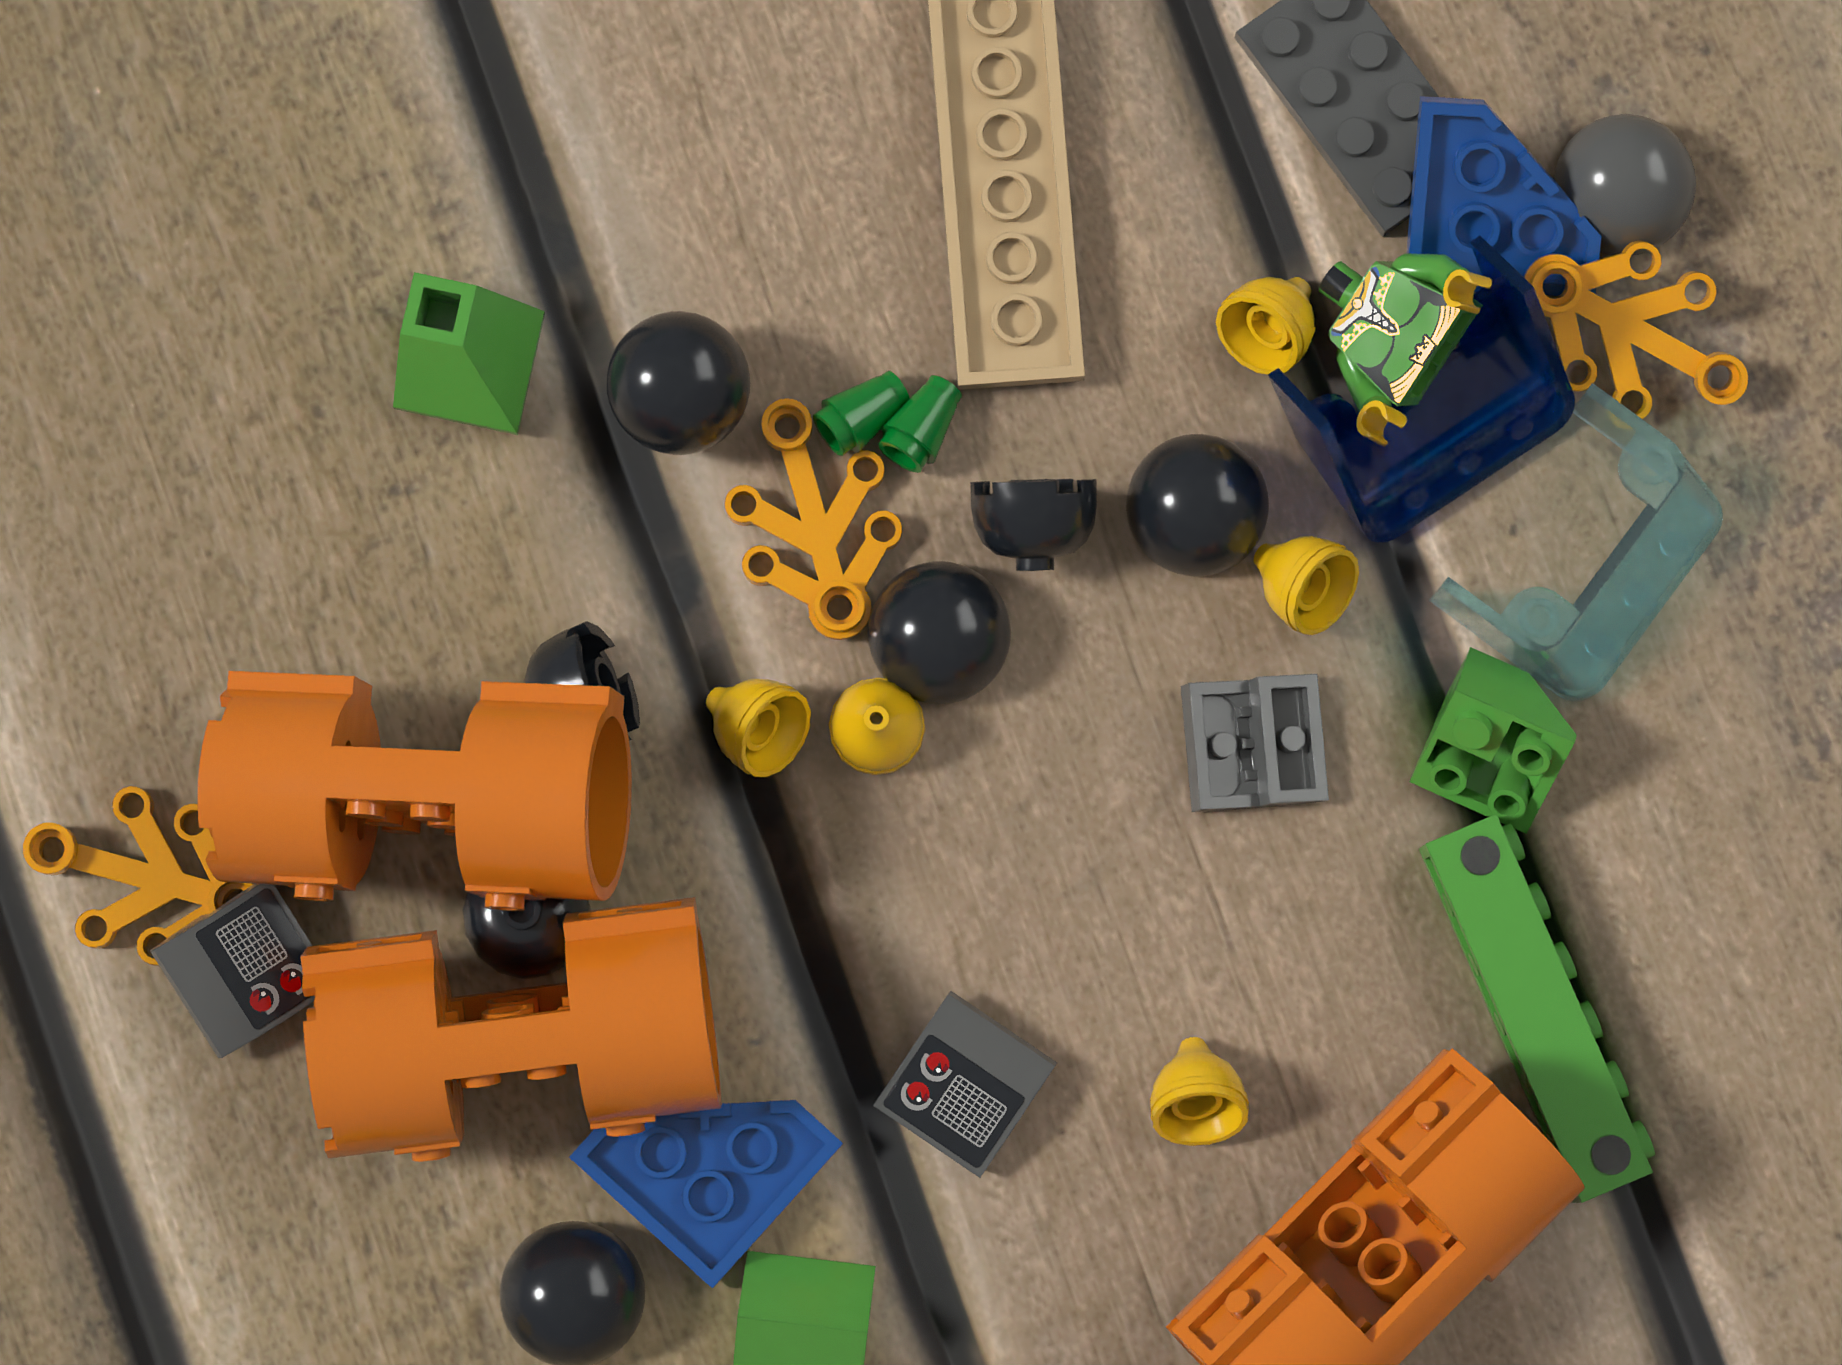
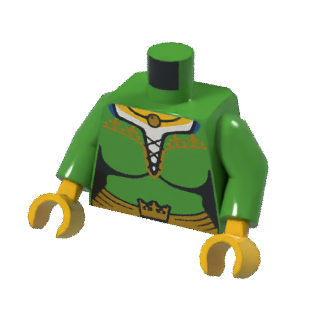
M1404 253L1394 261H1376L1364 277L1342 261L1337 262L1327 272L1319 286V292L1343 308L1330 328L1328 336L1338 347L1336 360L1350 395L1359 411L1356 427L1362 436L1384 447L1388 444V441L1383 436L1386 424L1390 422L1400 428L1406 425V416L1392 408L1391 402L1396 406L1418 405L1452 351L1480 312L1483 305L1473 299V293L1477 286L1489 289L1492 285L1490 278L1468 271L1445 254Z

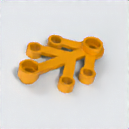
M1634 241L1629 243L1620 254L1578 265L1571 258L1561 254H1549L1538 258L1529 266L1524 275L1522 284L1523 295L1528 305L1535 312L1550 318L1561 358L1557 365V376L1559 381L1568 389L1578 392L1587 390L1596 381L1598 373L1594 360L1584 353L1576 313L1599 325L1615 385V391L1611 398L1612 408L1618 416L1626 421H1640L1650 413L1652 408V397L1650 392L1641 384L1631 343L1693 377L1698 393L1711 403L1727 405L1737 401L1744 394L1748 385V372L1738 358L1726 352H1713L1706 356L1643 321L1685 308L1693 311H1701L1708 308L1714 302L1717 293L1716 285L1708 275L1699 271H1690L1683 274L1674 285L1611 303L1589 290L1628 276L1636 280H1648L1658 273L1662 262L1660 252L1654 245L1646 241ZM1638 249H1647L1652 256L1650 267L1643 272H1635L1630 266V257ZM1551 274H1560L1565 280L1564 291L1557 297H1548L1543 291V282ZM1693 280H1703L1707 288L1705 297L1696 303L1689 302L1685 296L1686 286ZM1575 360H1583L1588 366L1586 378L1578 383L1568 381L1566 377L1568 365ZM1715 366H1726L1729 371L1728 382L1721 388H1712L1708 383V373ZM1628 391H1639L1643 397L1641 408L1634 413L1624 412L1621 407L1623 395Z
M789 398L779 399L766 408L762 416V432L766 442L773 449L782 453L801 521L762 500L760 493L749 485H739L728 492L725 498V510L729 519L735 524L741 526L753 524L810 555L818 581L780 563L777 553L772 548L764 545L754 546L745 553L742 559L743 573L746 579L754 585L766 586L770 584L808 605L810 621L814 628L823 636L834 640L849 639L859 634L868 624L871 614V600L865 588L885 552L899 544L902 537V524L899 518L889 511L882 510L871 514L864 525L865 541L843 574L836 548L868 491L876 489L882 483L885 475L883 460L878 454L869 450H862L852 455L847 463V477L829 510L825 513L806 443L810 440L813 431L811 414L806 406L797 400ZM787 417L795 419L800 425L797 435L789 439L780 437L775 431L776 424L781 419ZM863 460L872 461L878 468L875 478L870 481L857 479L853 470L858 462ZM749 495L754 498L756 508L753 513L748 516L737 515L732 509V503L736 497ZM887 520L894 525L896 531L892 539L886 542L874 539L871 534V528L877 521ZM757 555H766L774 563L772 571L766 576H756L749 569L750 561ZM845 598L851 603L852 611L847 618L837 620L829 615L827 607L833 599Z
M128 786L119 790L113 799L112 809L117 819L128 825L148 863L78 844L75 835L69 829L56 823H42L32 828L25 837L23 855L28 865L34 870L45 875L54 876L63 874L71 868L140 888L102 910H87L79 916L75 924V933L78 940L85 946L95 947L94 949L107 947L114 941L117 931L175 899L202 905L165 929L162 927H150L140 934L136 945L138 955L144 962L154 966H159L155 958L148 954L146 948L147 942L152 936L162 934L166 939L199 916L210 914L225 904L227 897L233 891H244L253 885L252 883L220 882L212 875L205 860L209 851H215L214 841L209 829L204 828L197 835H188L183 826L184 819L188 814L198 812V804L195 803L184 805L177 811L174 817V829L179 837L192 843L209 880L184 874L153 817L154 802L148 792L136 786ZM130 795H140L144 801L142 813L135 818L126 817L122 809L124 800ZM58 838L64 845L63 856L55 862H48L44 858L43 847L50 839ZM101 917L106 922L107 932L100 940L91 941L85 932L86 924L92 918Z

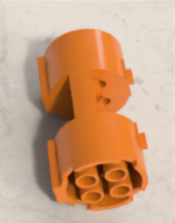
M249 671L228 672L227 690L220 695L221 707H226L221 721L208 720L202 744L198 775L199 828L209 829L215 846V851H209L205 860L212 875L220 882L286 885L295 888V899L333 901L334 890L356 891V885L363 878L371 860L378 826H382L381 831L387 833L416 835L420 834L421 824H427L428 827L444 829L445 835L456 837L457 855L460 871L465 883V891L485 898V908L504 911H524L525 900L545 901V898L606 901L614 893L622 872L628 842L632 773L629 737L623 716L624 696L610 686L481 681L480 700L476 703L468 718L460 751L381 748L377 720L371 705L372 685L356 676Z
M695 897L567 913L563 921L566 983L452 997L445 962L439 949L437 930L308 946L300 956L303 972L302 991L304 997L315 996L314 1007L307 1009V1021H303L309 1085L317 1128H331L333 1133L332 1139L324 1140L327 1157L338 1158L394 1150V1155L411 1153L412 1160L417 1162L446 1158L451 1155L450 1148L461 1145L465 1134L463 1088L495 1085L501 1082L500 1073L523 1070L527 1071V1078L530 1080L555 1078L565 1075L567 1073L566 1065L577 1064L590 1130L606 1128L607 1136L618 1137L641 1133L645 1131V1123L656 1121L658 1116L720 1109L722 1105L715 1024L704 944Z
M1453 1048L1450 1051L1443 1049L1351 1141L1352 1147L1263 1236L1258 1234L1175 1316L1166 1328L1200 1365H1399L1483 1279L1492 1282L1585 1189L1584 1184L1552 1143L1499 1091L1489 1078Z

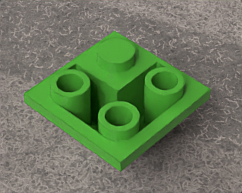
M414 272L400 332L393 408L518 435L545 312L477 285Z
M1470 647L1445 697L1409 782L1487 817L1497 814L1501 823L1505 825L1510 823L1514 829L1527 834L1569 755L1577 735L1530 673Z

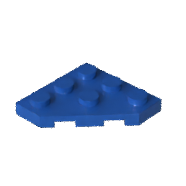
M1420 96L1406 253L1445 254L1468 271L1492 280V285L1489 289L1477 286L1474 292L1523 294L1522 284L1524 275L1529 266L1542 256L1561 254L1571 258L1578 265L1599 260L1601 234L1585 216H1579L1576 205L1484 99ZM1551 274L1543 282L1545 295L1559 296L1564 291L1565 280L1560 274ZM1596 288L1589 290L1596 294Z
M796 1100L722 1103L720 1109L658 1116L656 1121L645 1123V1131L633 1135L612 1137L607 1136L606 1128L594 1129L569 1158L711 1288H714L843 1143Z

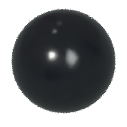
M670 311L660 313L635 325L616 346L607 371L608 400L620 426L642 446L663 454L688 455L715 446L725 439L737 426L744 414L750 394L748 363L735 338L714 320L691 312Z
M1189 434L1165 441L1154 448L1141 461L1129 484L1126 511L1129 527L1134 539L1152 561L1166 570L1177 574L1209 576L1236 566L1253 551L1266 527L1269 498L1261 471L1244 450L1232 442L1217 436Z
M945 561L918 564L895 576L878 595L868 623L869 647L874 663L881 675L889 682L895 683L908 692L915 700L929 704L959 702L968 699L987 687L1001 670L1006 660L1011 640L1008 611L995 587L975 570L961 564Z
M581 1221L559 1222L535 1231L520 1243L512 1253L501 1278L500 1307L510 1334L531 1356L550 1365H593L619 1351L634 1334L644 1309L645 1282L642 1270L633 1252L614 1233L592 1223Z

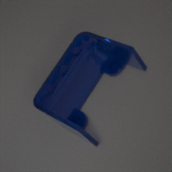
M1481 236L1476 237L1469 243L1482 276L1492 280V285L1489 289L1484 287L1473 294V299L1483 306L1458 342V348L1452 351L1418 405L1396 406L1391 402L1392 408L1406 416L1407 423L1403 428L1390 422L1386 424L1383 432L1385 440L1388 441L1386 446L1383 447L1358 432L1356 427L1358 414H1356L1352 405L1341 395L1325 394L1309 401L1279 368L1268 374L1297 441L1353 523L1373 542H1388L1401 536L1558 432L1573 414L1575 395L1534 287Z

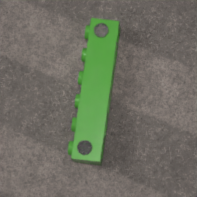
M1497 814L1424 844L1419 848L1420 854L1542 1134L1571 1165L1584 1184L1585 1189L1572 1203H1583L1653 1173L1648 1162V1158L1655 1156L1652 1141L1643 1123L1640 1120L1631 1123L1621 1100L1629 1096L1625 1079L1614 1060L1605 1063L1595 1040L1603 1036L1600 1022L1588 1001L1579 1004L1569 981L1577 977L1574 963L1564 943L1561 941L1553 944L1544 923V920L1551 918L1550 909L1539 885L1536 882L1527 885L1518 861L1525 859V853L1513 826L1510 823L1502 826Z

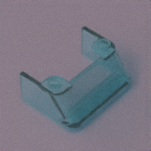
M1593 383L1570 411L1623 449L1618 460L1619 478L1624 487L1647 506L1575 603L1572 605L1548 588L1532 587L1518 593L1500 615L1450 577H1447L1429 600L1522 670L1530 673L1534 679L1553 693L1569 701L1589 699L1603 689L1715 538L1723 520L1722 508L1718 499L1676 444Z

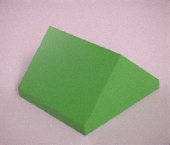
M747 1251L737 1316L733 1365H864L876 1266Z

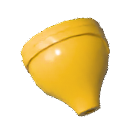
M1264 277L1249 281L1240 288L1235 289L1222 302L1215 321L1219 339L1227 352L1241 365L1260 374L1277 375L1293 368L1306 353L1316 329L1314 327L1313 309L1309 302L1311 294L1309 284L1300 277H1294L1289 280Z
M1300 536L1282 544H1262L1255 552L1253 561L1263 579L1265 598L1272 610L1294 631L1307 635L1321 633L1333 625L1349 606L1357 588L1359 565L1358 559L1344 545L1319 537Z
M885 678L861 680L844 690L832 707L828 723L830 741L839 758L855 771L871 775L893 773L910 763L922 746L926 729L923 709L918 701L901 687L889 682Z
M748 679L733 687H716L710 691L706 699V706L713 716V732L721 751L732 763L747 774H751L754 777H769L780 772L794 760L804 745L810 728L811 710L807 699L790 685L770 679Z
M1189 1037L1180 1043L1176 1056L1163 1067L1153 1084V1092L1150 1098L1151 1120L1153 1128L1159 1136L1172 1143L1188 1146L1210 1145L1227 1140L1243 1129L1248 1122L1249 1100L1241 1078L1229 1062L1215 1055L1203 1039Z

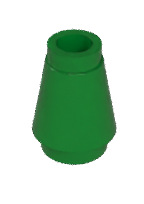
M888 370L880 376H876L822 400V409L813 414V421L823 440L837 455L843 456L850 450L859 453L910 397L901 380L892 371Z
M931 375L926 384L922 385L882 426L881 431L884 436L878 444L881 452L895 464L915 473L921 472L926 463L933 464L957 409V404L962 398L960 390L948 380L940 376Z

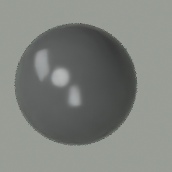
M1633 114L1604 117L1578 131L1564 147L1558 159L1553 178L1576 205L1579 216H1585L1601 234L1600 252L1608 255L1622 253L1623 249L1634 241H1646L1656 248L1666 243L1685 223L1691 212L1696 193L1695 169L1682 141L1663 124L1651 118ZM1638 249L1632 255H1639L1649 251L1647 249Z

